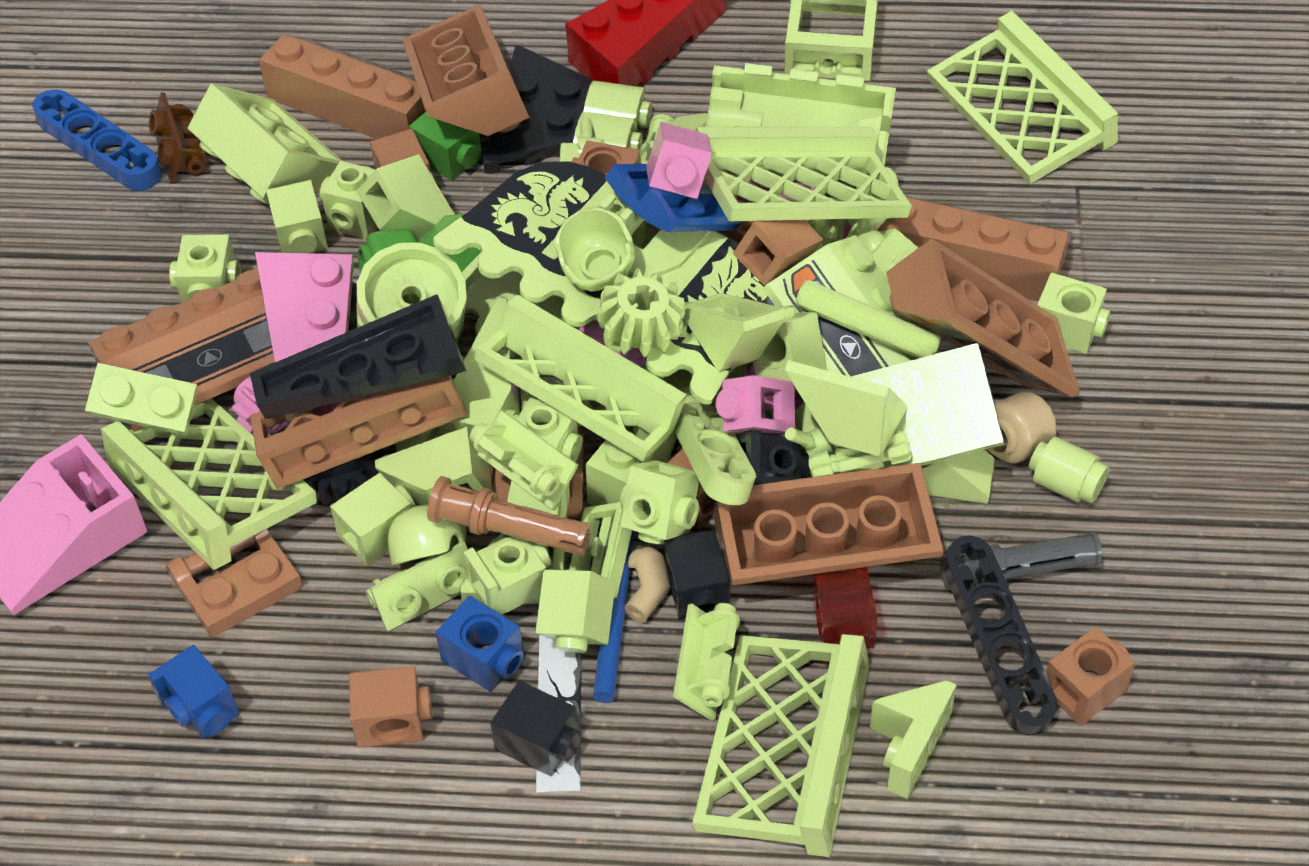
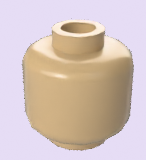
M1019 392L994 403L1005 445L990 448L988 451L1002 461L1012 464L1023 462L1032 457L1041 441L1048 444L1056 436V419L1051 407L1043 398L1033 392Z

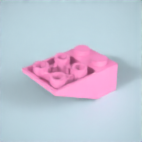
M82 434L38 459L0 501V599L12 615L17 614L147 533L134 495Z

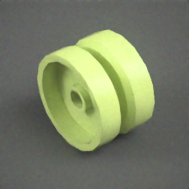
M420 242L397 243L379 250L364 264L357 281V328L438 294L458 344L464 327L467 296L465 278L457 263L435 247Z

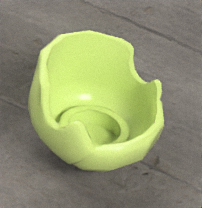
M601 207L580 209L564 220L555 237L554 247L565 276L572 284H576L583 290L592 292L603 290L605 286L613 285V281L618 273L628 276L635 259L634 243L624 220L618 214Z
M428 505L416 506L402 512L394 519L388 531V550L392 566L395 567L404 562L447 552L450 547L463 541L466 543L465 525L443 519L439 523L428 521Z

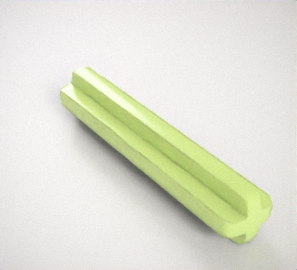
M806 280L802 284L796 297V305L799 308L808 312L817 311V315L915 358L919 359L934 355L939 349L941 343L939 335L811 280Z

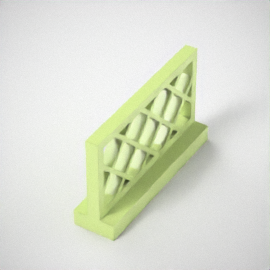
M1013 11L998 18V30L927 70L928 80L1029 184H1032L1095 145H1098L1104 151L1118 142V112ZM996 47L1005 55L1004 63L981 61L982 55ZM955 71L971 72L968 83L949 82L945 77ZM977 74L1001 75L999 86L975 84ZM1008 75L1028 77L1031 80L1030 88L1006 86ZM972 96L996 98L994 109L974 108L971 105ZM1003 98L1027 100L1025 112L1001 110ZM1034 101L1053 102L1057 106L1056 114L1032 112ZM997 123L1022 124L1020 135L1000 134L996 130ZM1029 124L1053 126L1051 138L1028 137ZM1060 127L1079 128L1085 134L1076 140L1058 139ZM1024 149L1048 150V156L1032 166L1022 157Z
M696 127L695 131L708 135L712 150L704 179L728 221L908 218L912 205L874 152L878 135L872 127ZM838 179H839V180H842V181H844V182H846V183H849V184H851V185H853V186H855V187H858L859 189H858V190L853 189V188H851V187H849V186H847V185H844V184H842V183H840V182H837V180H838ZM751 180L753 182H756L760 185L769 188L770 190L766 191L748 182ZM797 180L815 189L814 191H812L808 188H805L799 184L794 183L793 181ZM825 193H826V194H829V195H831V196H833V197H836V198H838V199H840V200H842V201H835V200H833V199H831V198H828V197L824 196V194H825ZM871 193L885 200H879L867 194ZM783 194L799 202L788 201L782 197H779V195ZM739 195L754 203H738L734 196Z
M212 398L194 405L191 420L206 414L212 419L210 425L189 424L187 436L148 427L134 432L132 429L128 430L119 421L101 428L108 466L213 570L232 561L230 547L317 503L316 491L304 480L277 489L266 470L264 475L239 473L242 465L262 466L256 456L254 437ZM155 437L169 438L167 446L145 445L144 442ZM181 439L204 440L201 448L178 447ZM215 440L238 443L236 450L213 448ZM172 461L196 462L193 471L170 469ZM207 463L231 464L228 473L205 471ZM199 486L223 487L220 496L197 494ZM234 488L259 489L256 498L231 497ZM269 490L291 491L293 495L283 500L267 499ZM226 512L251 513L250 517L232 526L224 520Z
M842 634L840 644L740 635L728 682L730 687L729 696L723 700L692 822L696 832L805 845L808 855L830 857L870 668L864 636ZM751 654L773 656L779 663V665L757 679L747 669ZM810 660L830 661L828 672L810 684L796 670ZM789 675L800 690L776 705L765 689ZM745 680L747 682V685L743 687V683ZM821 692H823L822 700L818 696ZM757 695L768 708V711L744 725L736 716L737 707ZM810 701L819 711L818 718L797 731L785 715ZM778 721L790 737L765 752L753 736ZM734 726L736 731L731 734L732 727ZM813 738L812 745L810 747L807 741ZM743 742H746L757 758L732 773L724 763L725 755ZM799 747L808 758L807 767L786 779L774 763ZM767 768L779 785L753 801L741 784ZM722 773L725 778L719 782ZM802 786L801 794L799 795L796 790ZM733 789L746 805L730 817L711 815L714 801ZM789 796L797 807L794 825L770 822L763 814V811L784 797Z

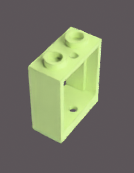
M791 0L785 42L784 74L790 75L791 69L818 72V77L836 79V75L861 77L864 78V81H870L878 0ZM802 12L865 16L863 36L800 32ZM825 59H831L833 61L826 62Z

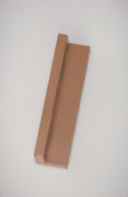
M451 375L383 391L369 398L362 396L337 402L339 404L333 412L323 416L316 415L323 407L320 406L266 420L261 412L250 415L256 456L276 488L279 489L467 415L464 401ZM284 421L291 422L284 431L268 437L267 428Z

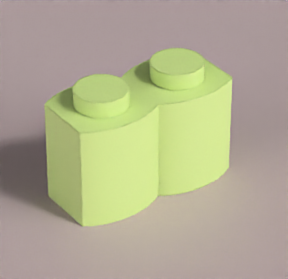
M593 81L587 93L584 111L581 113L577 123L573 143H577V137L581 136L580 120L588 117L591 119L592 138L604 139L606 144L640 150L643 139L640 131L641 128L649 127L652 114V103L645 101V88Z

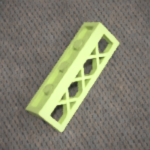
M518 294L506 303L499 330L476 349L474 360L642 462L674 432L687 396L684 392ZM505 346L522 356L523 360L507 359L497 352ZM539 375H554L562 380L564 385H550L540 379ZM581 400H595L604 405L606 410H592L583 405ZM624 426H639L649 432L650 435L643 441L625 430Z

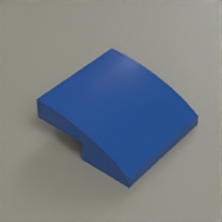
M614 164L604 177L613 191L634 213L646 222L666 232L737 230L742 224L740 221H728L709 187H701L698 198L695 199L649 186L646 170L647 164Z

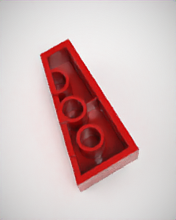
M607 0L565 23L568 62L582 75L591 78L592 81L629 86L640 85L643 87L653 78L654 69L664 60L671 62L679 54V47L685 41H694L726 12V0Z

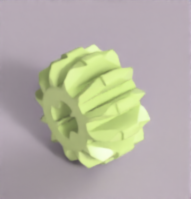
M637 268L631 279L618 273L613 281V285L604 287L600 298L601 306L598 308L597 320L599 327L605 328L604 336L607 343L621 341L620 348L623 355L631 348H639L645 358L650 353L651 347L665 353L670 345V339H678V336L681 334L683 328L682 318L685 316L686 306L684 298L678 296L679 290L677 289L676 282L662 284L660 271L652 277H644L640 269Z

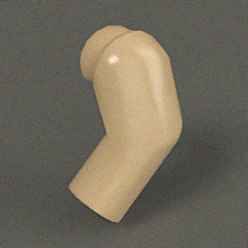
M653 547L635 549L628 559V567L634 568L632 571L633 575L638 576L641 586L624 607L626 613L633 620L640 623L647 621L668 594L671 587L665 558Z

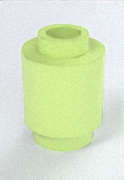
M1056 436L1048 444L1041 441L1029 462V469L1035 471L1033 482L1077 503L1082 499L1093 503L1097 499L1110 469L1109 466L1100 463V456Z

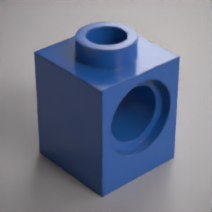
M470 595L435 632L441 661L489 692L503 678L508 679L513 676L522 663L524 653L520 626ZM483 644H491V646L487 648H476Z

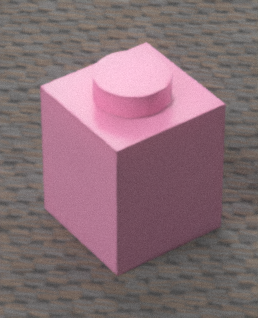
M660 121L646 166L649 186L697 199L712 155L708 135Z

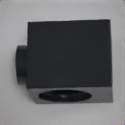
M715 530L664 540V558L678 620L686 619L687 608L691 603L706 613L715 610L717 604H730V580Z

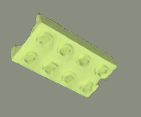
M745 63L744 69L714 65L706 127H872L878 135L874 152L885 166L896 88L864 84V78L836 75V80L818 78V72L791 69L789 75L773 73L772 66Z

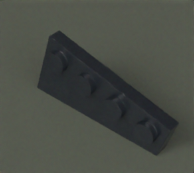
M436 294L251 372L250 378L257 407L266 420L466 372L467 370L446 310L439 295Z

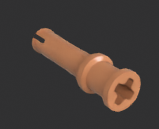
M440 476L435 482L427 508L428 521L439 523L443 519L469 527L471 533L477 535L486 534L489 530L497 533L500 532L522 540L561 549L581 557L586 552L591 536L589 533L592 530L591 523L571 520L552 513L509 503L508 501L498 499V495L491 489L483 487L480 491H475L453 485L451 478Z

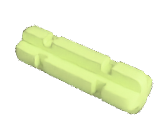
M896 431L893 433L880 457L842 446L836 448V454L830 455L829 451L810 456L809 468L812 477L884 467L885 461L890 460L891 465L908 461L911 458V448L905 432Z

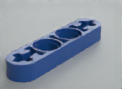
M53 89L39 94L32 103L33 111L38 125L44 131L126 188L136 191L147 190L160 181L162 176L157 156L152 149L69 93ZM62 111H63V114H64V117H63V118L61 117V114H60V112H62ZM86 125L92 126V128L85 133H72L78 127ZM110 145L121 146L112 153L100 152L103 148ZM130 161L132 162V165L134 166V168H132V169H131V166H130V163H129Z

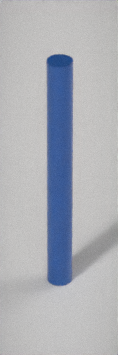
M633 530L618 595L613 600L608 645H599L593 699L600 703H610L614 700L625 616L624 606L626 605L630 576L628 559L633 551L635 535Z

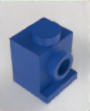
M195 645L190 646L148 674L161 706L164 709L168 708L173 718L181 727L190 723L202 739L221 732L232 719L239 715L230 687Z

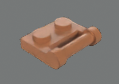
M268 529L230 547L231 556L253 544L258 551L198 584L193 577L211 567L197 553L183 560L178 556L165 563L172 581L211 639L303 588L300 575L272 538Z

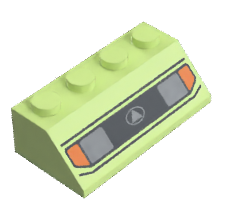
M856 235L825 245L769 282L763 288V291L775 306L795 305L796 313L808 311L796 305V297L802 284L806 280H811L925 329L910 318H902L894 310L889 298L891 290L888 279L873 260L871 251L861 243ZM818 316L827 371L852 377L918 359Z

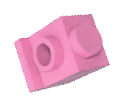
M756 375L722 380L723 390L717 396L716 410L723 418L724 432L740 434L753 429L761 430V433L785 435L788 428H795V390L792 382ZM773 396L774 420L765 418L764 397Z

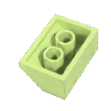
M214 83L210 84L188 126V129L201 140L200 147L207 153L220 158L226 164L224 169L235 178L245 181L251 187L250 193L256 199L266 204H269L266 190L311 180L314 193L320 190L324 179L330 177L339 162L343 161L274 99Z

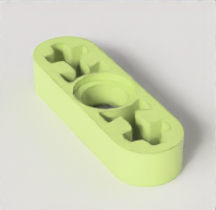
M699 402L684 404L675 427V434L705 493L712 499L728 505H742L746 503L749 499L756 473L735 434L723 431V418L718 414L716 408Z

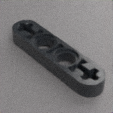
M971 535L961 536L955 539L948 547L943 562L944 575L1005 720L1018 733L1025 735L1038 734L1047 728L1056 714L1058 705L1056 695L993 550L987 542L979 537ZM966 553L969 560H979L975 570V577L979 585L970 591L967 590L971 588L974 581L971 570L967 565L958 566L961 554ZM981 598L993 599L1001 606L1003 617L997 621H985L976 614L974 603ZM1001 646L1016 648L1023 656V666L1017 670L1004 669L995 660V650ZM1027 677H1031V679L1025 685L1024 691L1031 704L1040 702L1042 705L1037 718H1033L1030 711L1020 712L1018 709L1024 699L1019 683Z

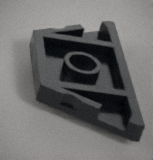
M515 46L509 71L530 118L521 121L511 131L504 133L496 132L490 135L483 159L484 173H498V164L522 158L525 166L542 162L549 157L559 158L561 143H573L577 123L581 113L584 111L587 93L593 82L592 79L527 48Z

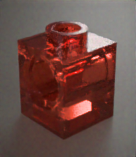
M861 567L814 574L812 601L820 643L840 644L842 634L864 636L866 649L874 648L878 618L868 568Z

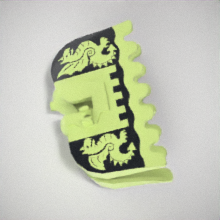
M569 161L540 162L515 172L470 211L433 237L435 248L443 253L450 255L459 254L471 247L481 251L462 272L466 282L467 296L464 314L473 313L478 317L475 324L476 337L498 296L505 297L509 301L518 294L577 330L586 324L591 326L597 321L603 290L591 292L580 289L576 284H572L565 276L554 247L555 237L565 219L580 209L601 207L618 214L624 220L632 236L635 259L627 276L628 278H633V273H635L637 268L640 269L644 277H652L660 271L662 284L676 282L677 289L679 290L678 296L684 298L685 304L724 293L775 306L763 291L765 286L733 255V252L739 245L738 242L716 231L669 233L661 230L634 213L613 191L604 178L605 174L589 166ZM682 318L683 328L678 339H670V345L665 353L651 347L643 369L680 391L689 387L691 395L702 404H712L716 408L717 396L723 390L722 380L744 377L752 362L718 372L689 325ZM603 335L604 344L609 349L622 352L620 348L621 341L607 343L606 337ZM518 354V360H523L522 356ZM600 404L599 410H606V407ZM680 442L677 447V452H679L682 449Z

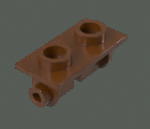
M161 92L157 109L151 110L149 115V132L151 136H156L158 162L160 165L165 166L169 182L174 184L178 171L189 172L194 175L200 174L204 171L208 159L205 151L200 147L201 140L197 139L188 129L193 118L191 109L183 104L169 105L165 92Z

